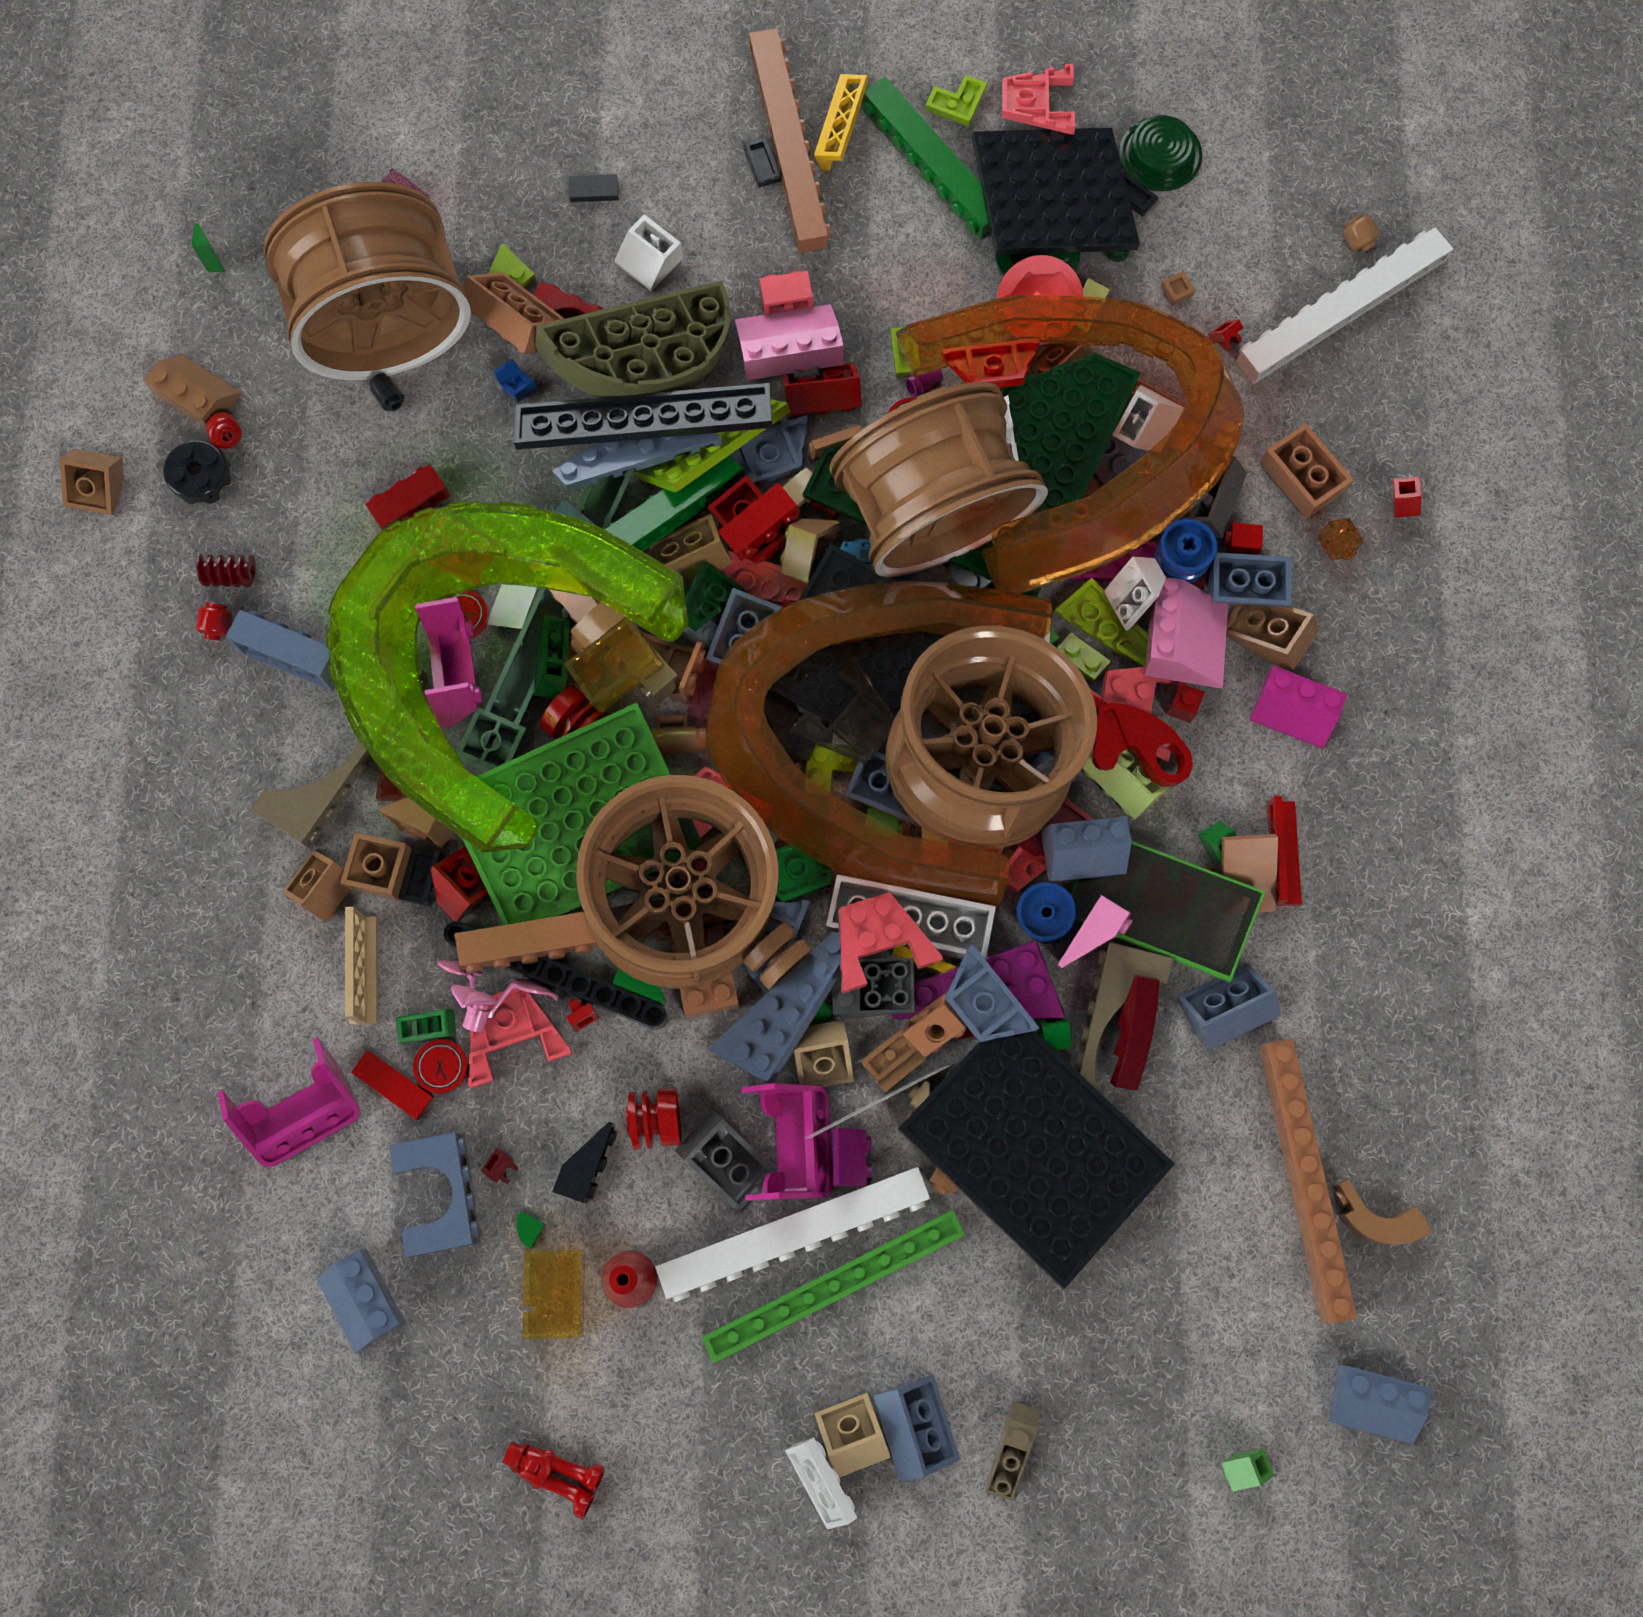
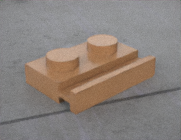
M903 1028L860 1061L884 1093L927 1060V1057H924L903 1035Z

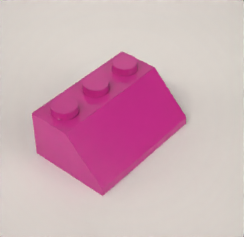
M1273 666L1265 677L1250 721L1323 749L1340 717L1348 694Z

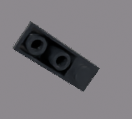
M608 1122L562 1165L552 1192L587 1204L588 1199H594L598 1184L594 1182L598 1172L603 1173L608 1161V1157L604 1156L608 1146H613L618 1131L614 1130V1123Z

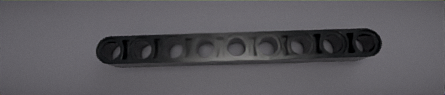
M454 921L444 928L443 935L446 942L457 949L456 942L452 940V935L455 931L461 929L466 932L478 929L462 922ZM545 956L538 957L537 968L531 972L525 970L526 964H522L521 961L510 962V966L504 968L650 1029H661L668 1020L667 1012L661 1004ZM556 969L562 970V978L557 982H551L549 978L551 972ZM578 980H586L587 987L584 991H574V984ZM606 989L611 990V999L607 1002H600L598 998L600 992ZM627 1000L637 1001V1008L633 1012L628 1013L623 1010V1005ZM652 1010H660L662 1018L660 1021L652 1023L648 1021V1014Z

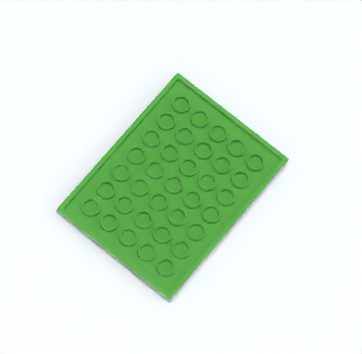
M634 703L443 791L441 795L503 925L560 916L581 906L577 888L578 854L585 833L595 816L612 798L630 786L647 779L671 774L638 703ZM677 818L688 849L694 850L703 845L692 819ZM652 823L634 832L624 841L616 854L653 858ZM671 851L666 854L665 859L670 863H674L681 856L678 852ZM650 869V870H648V871L645 872L644 876H646V875H648V874H650V873H652V872H655V871H657V870H655V869ZM607 879L606 894L622 887V885Z

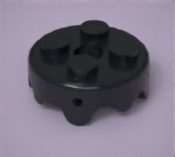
M191 440L178 445L169 453L164 463L163 473L167 486L175 496L189 504L198 502L212 504L219 500L220 490L225 485L230 484L231 465L221 450L214 444L203 440ZM193 466H202V469L198 474H190V470Z

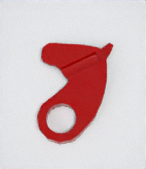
M1093 695L1097 712V731L1092 751V763L1097 769L1104 771L1112 770L1117 763L1120 753L1130 747L1138 757L1149 779L1161 787H1174L1190 776L1193 767L1191 751L1168 724L1137 707L1120 703L1108 704ZM1158 748L1169 749L1176 757L1178 768L1175 774L1166 773L1158 765L1156 759Z

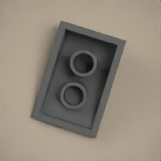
M713 1110L687 1136L682 1144L674 1150L738 1212L749 1202L745 1201V1195L756 1194L763 1187L766 1175L771 1172H777Z

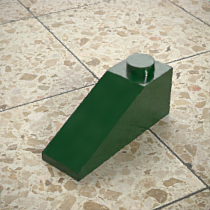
M547 614L543 616L535 670V696L555 699L565 688L567 683L570 619Z

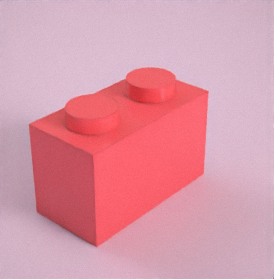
M792 271L789 274H771L759 278L764 315L813 307V295L808 271Z

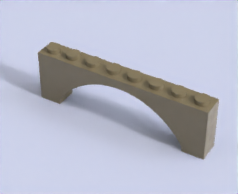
M374 639L370 640L357 658L367 675L370 690V709L366 728L355 750L337 769L313 783L280 791H269L265 788L250 809L255 815L308 848L320 839L323 826L327 821L330 822L334 819L338 811L337 806L342 799L346 800L353 790L352 785L356 779L364 776L370 759L376 757L381 752L384 739L387 735L390 736L395 732L398 726V719L402 714L408 713L413 704L412 699L417 693H421L427 685L428 676L423 669Z
M1111 942L1105 946V949H1100L1097 964L1101 965L1099 975H1094L1091 990H1095V996L1093 1001L1089 1000L1086 1009V1016L1090 1017L1088 1027L1083 1026L1080 1036V1042H1083L1084 1045L1082 1053H1077L1074 1068L1078 1069V1073L1096 1090L1095 1059L1101 1035L1114 1013L1125 1003L1135 974L1157 978L1160 980L1159 987L1163 988L1168 983L1173 958Z

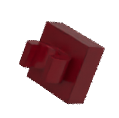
M496 1147L481 1169V1172L496 1183L500 1179L503 1183L508 1184L510 1180L504 1176L505 1170L512 1168L517 1171L518 1167L512 1162L513 1159Z

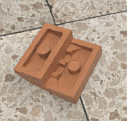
M857 425L813 440L812 443H809L810 458L812 460L819 458L824 449L845 444L862 430L861 426Z

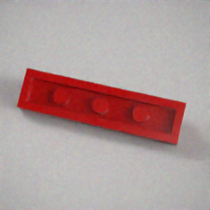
M1274 796L1267 803L1269 834H1276L1278 836L1276 906L1302 905L1295 801H1282V796Z

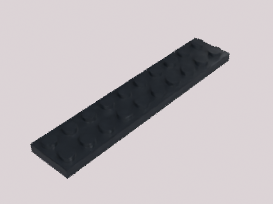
M770 383L518 404L515 410L514 445L516 450L772 428Z

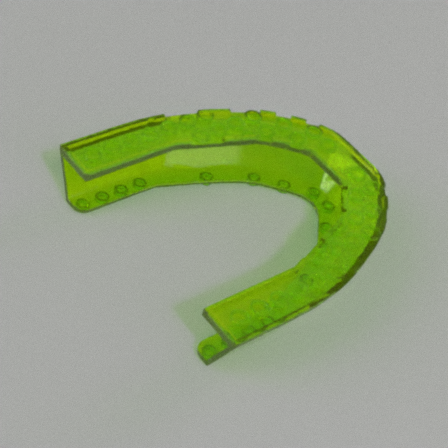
M465 500L448 503V506L434 510L430 507L414 513V517L402 522L397 520L383 529L372 540L342 580L331 600L328 612L331 615L330 630H327L326 648L329 649L331 664L328 667L331 682L335 684L336 691L345 709L344 713L357 738L363 743L386 777L427 813L484 853L527 848L538 832V823L528 813L468 772L440 727L422 691L419 680L417 636L421 620L416 611L415 604L442 600L479 587L499 584L544 588L594 597L667 642L676 640L688 626L683 577L608 531L577 517H569L556 512L538 509L533 505L501 501L499 504L468 503Z

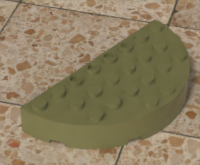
M721 280L536 326L535 347L547 365L557 375L574 387L596 397L692 390L708 378L721 359L730 324L729 298Z

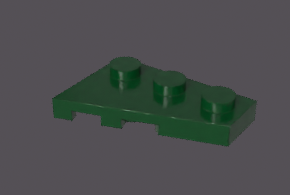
M704 561L674 617L696 632L725 609L733 588L743 592L747 590L710 563Z

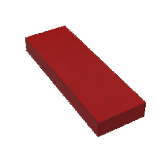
M369 1050L366 1051L351 1072L416 1120L420 1118L434 1099L433 1096Z

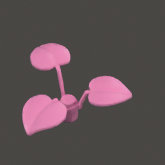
M438 960L437 966L454 974L465 975L470 981L469 987L455 984L451 987L452 993L461 1008L467 1007L462 1026L470 1031L483 1032L487 1019L493 1018L495 1011L513 989L549 995L556 1001L558 1000V996L544 984L523 978H514L513 982L509 984L499 999L496 1000L493 996L474 989L475 976L481 977L482 971L476 973H466V970L461 971L459 961Z

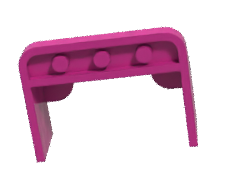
M458 597L415 604L416 611L428 636L434 689L425 690V695L441 729L453 727L479 708L478 703L483 702L481 689L476 687L470 641V636L474 635L471 620H466Z
M318 1037L313 1039L319 1061L311 1069V1075L315 1083L275 1106L267 1109L260 1101L250 1100L236 1107L223 1090L217 1092L223 1121L262 1166L272 1167L282 1163L353 1123L360 1115L358 1103L339 1065Z
M780 1083L742 1087V1093L760 1094L762 1111L769 1117H775L777 1172H771L766 1175L763 1182L764 1194L745 1195V1201L829 1197L833 1189L831 1130L829 1128L812 1138H804L830 1125V1107L827 1091L821 1086Z

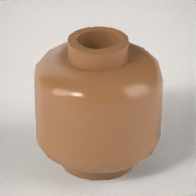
M1359 214L1344 224L1345 229L1342 235L1352 251L1362 249L1364 253L1376 245L1374 240L1378 238L1380 232L1370 216Z

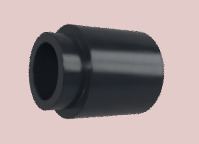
M380 373L370 380V391L385 411H396L402 406L405 397L390 376Z

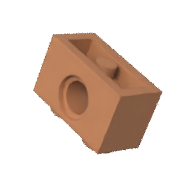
M947 992L906 1022L903 1035L924 1057L932 1052H939L946 1045L947 1041L953 1037L955 1039L960 1037L967 1029L964 1022L945 1000ZM933 1025H940L943 1028L938 1029L935 1028Z

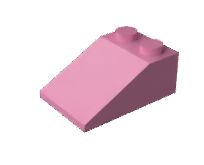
M1101 895L1059 961L1058 966L1061 968L1066 967L1117 937L1119 933L1125 934L1133 922L1129 918L1132 913Z

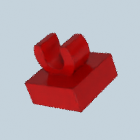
M1240 319L1229 320L1209 333L1208 336L1213 343L1221 342L1222 349L1227 351L1232 349L1230 345L1231 338L1235 344L1242 342V337L1238 332L1244 327Z
M577 997L568 1002L573 1013L566 1016L575 1032L599 1019L590 1003L583 1006Z

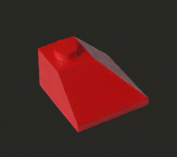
M466 846L431 867L437 904L453 921H459L469 915L490 896Z

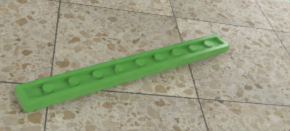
M950 1210L702 1337L713 1363H716L965 1236V1233L954 1211Z

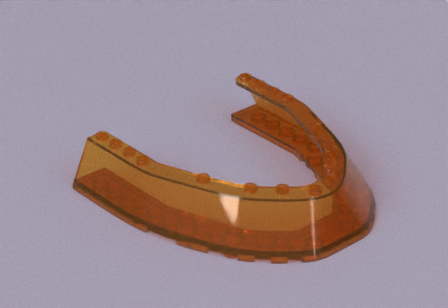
M1015 295L985 301L906 325L896 332L912 377L949 367L942 360V349L1031 338H1038L1039 344L1044 342L1051 344L1078 343L1079 346H1119L1120 343L1134 347V351L1151 358L1155 356L1167 362L1166 365L1174 370L1187 399L1185 407L1171 431L1133 465L1095 493L1084 499L1000 524L993 530L992 542L994 547L984 549L982 555L1000 600L1102 567L1125 556L1126 553L1144 544L1157 534L1164 532L1170 524L1178 521L1216 485L1232 459L1244 424L1242 399L1218 347L1197 328L1148 305L1123 299L1099 297Z
M899 581L850 587L794 602L772 613L749 629L732 644L719 664L706 734L708 749L714 765L726 786L745 799L774 834L811 859L848 877L996 906L995 911H998L1010 873V862L1004 854L903 836L840 800L810 780L796 767L766 720L764 714L765 700L769 689L776 681L806 658L830 645L918 631L949 635L962 629L977 626L1011 627L1044 639L1049 633L1052 624L1053 611L1051 600L953 583Z

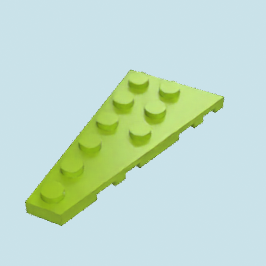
M775 399L771 400L773 425L791 411L787 403ZM766 429L717 433L722 439V445L713 447V444L700 447L699 452L693 454L687 451L676 455L673 460L638 471L635 470L634 474L640 481L676 493Z

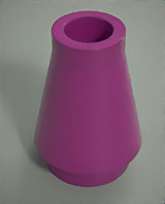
M938 367L911 373L909 378L905 380L906 389L912 397L922 395L937 383L943 381V373Z

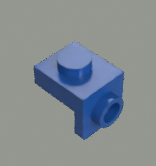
M509 359L493 373L503 391L518 403L537 388L535 382L519 369L513 359Z

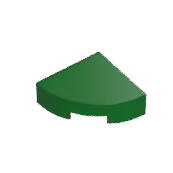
M520 1211L516 1223L517 1233L522 1243L529 1249H532L545 1223Z

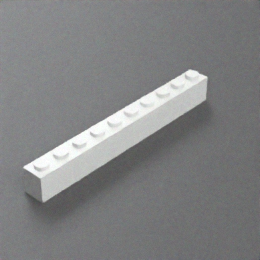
M1436 227L1427 233L1422 231L1410 244L1404 243L1394 251V254L1389 257L1387 255L1383 256L1370 269L1368 267L1364 268L1356 275L1355 279L1351 281L1345 280L1333 293L1327 292L1317 300V303L1312 306L1310 304L1306 305L1293 318L1287 317L1278 325V328L1273 331L1271 329L1265 331L1259 337V340L1254 343L1251 341L1246 343L1239 350L1240 354L1236 363L1252 383L1255 384L1444 263L1453 251V247Z
M916 1167L655 1267L666 1299L673 1297L674 1302L690 1297L689 1291L699 1287L700 1291L704 1292L717 1287L716 1280L726 1277L727 1282L743 1277L742 1271L752 1267L753 1271L756 1272L769 1267L768 1261L779 1257L780 1262L796 1256L794 1251L805 1247L806 1252L822 1246L821 1240L831 1237L832 1242L848 1237L846 1231L857 1227L858 1232L874 1227L872 1221L883 1217L884 1222L900 1217L898 1211L909 1207L910 1212L926 1207L924 1201L929 1200L930 1197L920 1170Z

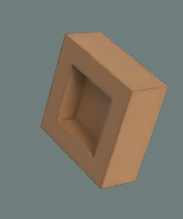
M1184 271L1163 280L1161 283V288L1172 305L1194 296L1195 289Z

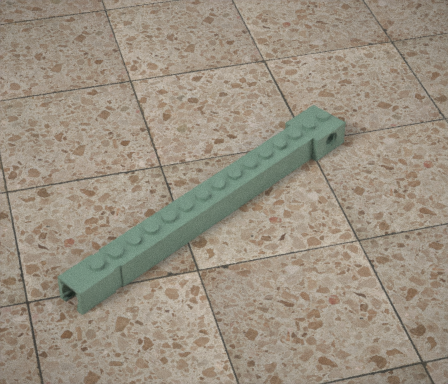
M636 468L623 471L622 476L615 478L613 475L600 478L596 484L587 486L577 510L602 531L605 530L612 522ZM544 583L540 587L485 710L482 708L475 710L455 754V760L484 773L513 760L525 734L526 728L520 726L534 695L535 670L544 614L568 618L570 615L566 608L554 599L551 591Z

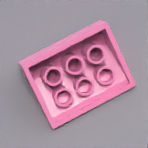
M831 304L734 319L746 381L794 373L795 369H799V372L814 370L813 366H818L819 369L844 365L843 341Z
M1166 577L1158 598L1150 606L1144 676L1222 689L1228 604L1212 603L1209 593L1185 580Z

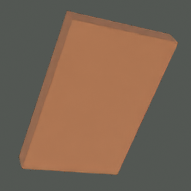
M1276 834L1222 837L1221 875L1265 891L1258 913L1276 912L1278 836ZM1221 888L1222 915L1245 914L1250 898Z

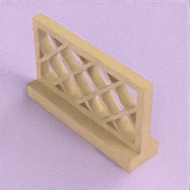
M345 907V1017L349 1018V1025L378 1024V917H366L355 907Z

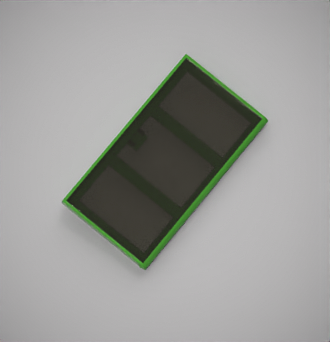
M1131 841L1126 874L1076 880L1071 896L1074 898L1079 910V924L1083 925L1101 895L1105 896L1132 913L1129 918L1133 922L1125 934L1119 933L1115 938L1158 955L1173 958V961L1227 982H1231L1234 978L1235 969L1265 895V891Z

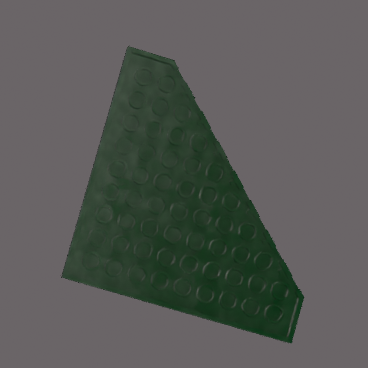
M1094 352L1085 355L1082 359L1052 367L1043 373L1027 376L1023 385L1000 387L1003 397L1007 395L1009 397V408L1013 422L1018 459L1027 463L1030 470L1040 473L1047 487L1048 494L1043 503L1019 524L974 550H969V552L950 558L948 562L1036 601L1141 372ZM844 444L824 449L802 494L803 498L867 525L858 504L850 498L848 493L842 492L836 487L829 470L833 457Z

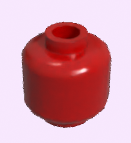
M218 412L208 418L206 433L216 447L230 449L240 442L242 430L238 421L232 415L226 412Z
M205 603V606L198 609L196 630L204 634V639L220 641V637L226 636L232 625V612L227 610L226 605Z

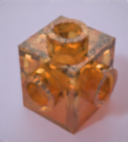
M1350 518L1329 521L1317 537L1331 561L1339 559L1348 560L1357 554L1358 548L1364 542Z

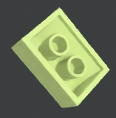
M1130 747L1120 753L1117 763L1112 770L1104 771L1097 769L1092 763V751L1082 768L1086 776L1094 779L1102 787L1103 792L1107 796L1112 797L1121 806L1123 812L1134 819H1137L1169 788L1161 787L1149 779L1138 757Z

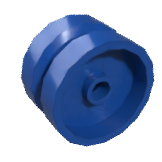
M1181 519L1174 521L1165 529L1154 551V558L1165 577L1182 579L1193 583L1204 576L1217 552V541L1213 531L1206 524L1196 519Z
M1041 882L1030 886L1021 895L1017 904V919L1021 928L1033 940L1036 939L1042 944H1057L1065 941L1074 933L1079 921V910L1074 898L1064 887L1055 883ZM1048 908H1050L1052 910V915L1050 917H1044L1042 915L1043 911L1048 912Z

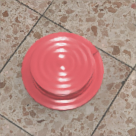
M1035 255L1025 258L1008 270L999 285L996 299L998 316L1004 328L1017 340L1038 338L1039 345L1055 342L1069 333L1080 317L1083 307L1081 282L1075 271L1067 263L1056 257Z

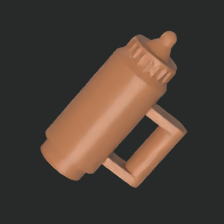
M687 713L656 715V729L650 730L661 754L693 753L706 750L707 744L717 739L715 735L706 733V728L688 727ZM683 724V727L661 728V725Z

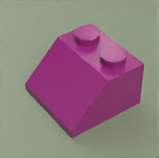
M833 1128V1187H866L867 1181H872V1164H866V1153H871L872 1142L871 1136H866L865 1129Z

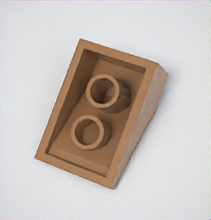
M1237 604L1227 619L1226 637L1270 664L1294 671L1319 630L1314 614L1294 607Z

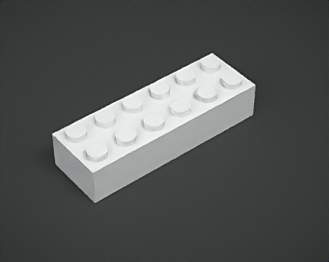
M837 874L826 924V933L831 934L835 932L839 934L838 910L840 907L890 892L942 956L963 960L968 947L973 944L983 957H987L996 906ZM908 943L902 945L904 947L910 948Z

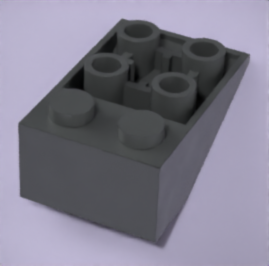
M913 958L858 959L867 980V985L842 993L841 972L832 987V1005L835 1018H863L915 1013Z

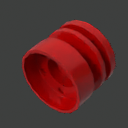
M570 686L562 691L548 706L541 718L540 728L553 739H558L610 714L606 710L600 709V705L595 702L589 704V697L576 686Z
M676 1087L657 1089L656 1102H651L647 1090L642 1091V1103L640 1104L636 1091L628 1093L626 1125L633 1150L642 1149V1137H645L647 1148H653L655 1135H659L663 1147L682 1144L680 1109Z

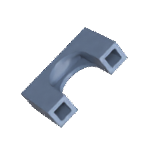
M453 1132L389 1145L393 1173L403 1174L435 1168L447 1176L453 1190L450 1208L443 1217L429 1224L401 1229L405 1257L411 1258L477 1244L476 1238L480 1237L478 1221H473L472 1210L476 1209L473 1192L469 1193L467 1182L471 1181V1171L469 1165L464 1163L463 1154H467L465 1138H461L459 1133Z

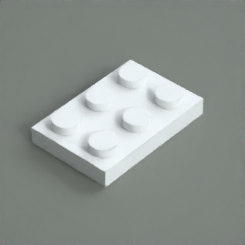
M814 1437L796 1443L785 1450L827 1529L848 1525L857 1519L852 1500L844 1494L839 1485L840 1478L837 1472L830 1468L825 1459L826 1453L823 1446Z

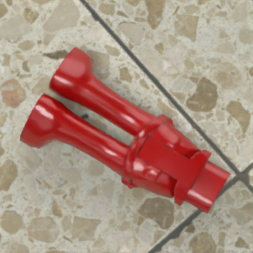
M513 1441L510 1443L502 1461L503 1464L513 1468V1473L516 1474L518 1472L523 1479L531 1483L533 1488H543L573 1503V1514L581 1520L585 1518L596 1495L595 1491L598 1489L605 1472V1467L602 1465L581 1466L564 1460L555 1455L554 1451L550 1449L544 1450L530 1447L527 1443L521 1446ZM554 1470L581 1482L587 1489L563 1481L551 1475Z

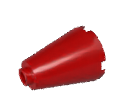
M638 1251L620 1252L606 1263L602 1272V1288L607 1298L615 1305L624 1308L638 1307L647 1302L656 1289V1268L646 1255ZM623 1274L628 1276V1283L626 1285H623L621 1280Z

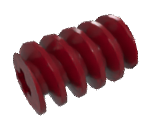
M200 554L196 564L197 576L201 585L205 587L210 585L214 587H219L220 585L224 587H230L231 585L234 587H240L241 585L250 587L256 574L255 557L249 555L248 562H245L244 556L239 555L238 561L235 562L234 556L229 555L227 562H225L224 556L218 555L217 562H215L213 554H208L207 561Z

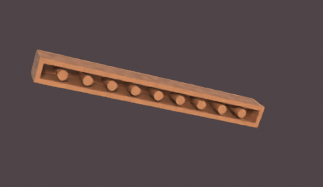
M777 28L749 33L750 51L798 251L803 253L827 248V239L831 238L829 223H824L823 217H826L824 202H819L818 196H821L820 185L813 178V175H816L814 161H809L808 155L811 154L809 140H804L803 134L806 133L804 120L798 117L800 104L798 98L794 99L793 93L796 92L794 79L788 76L791 70L789 59L784 58L783 55L786 52L784 38H779Z
M710 890L698 892L697 894L699 897L706 899L713 892ZM664 898L651 900L649 904L653 908H660L665 904ZM633 904L610 907L617 922L620 921ZM680 905L676 909V913L681 917H687L692 912L688 905ZM584 912L455 933L460 970H466V973L480 972L483 970V967L492 965L496 969L510 966V962L521 961L522 964L538 961V957L548 956L549 959H558L564 957L565 953L576 951V954H586L592 952V948L599 947L592 936ZM704 915L703 929L723 925L725 929V925H728L730 920ZM663 923L641 939L639 943H645V939L656 937L657 941L670 939L671 932L668 924Z
M1288 1039L1259 1046L1321 1323L1332 1324L1357 1319L1294 1040Z

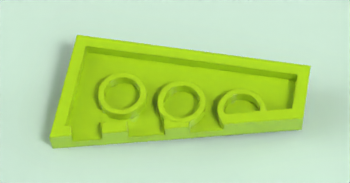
M1093 578L1055 609L1054 614L1138 667H1145L1148 634L1137 623L1130 630L1124 629L1105 595L1104 589Z

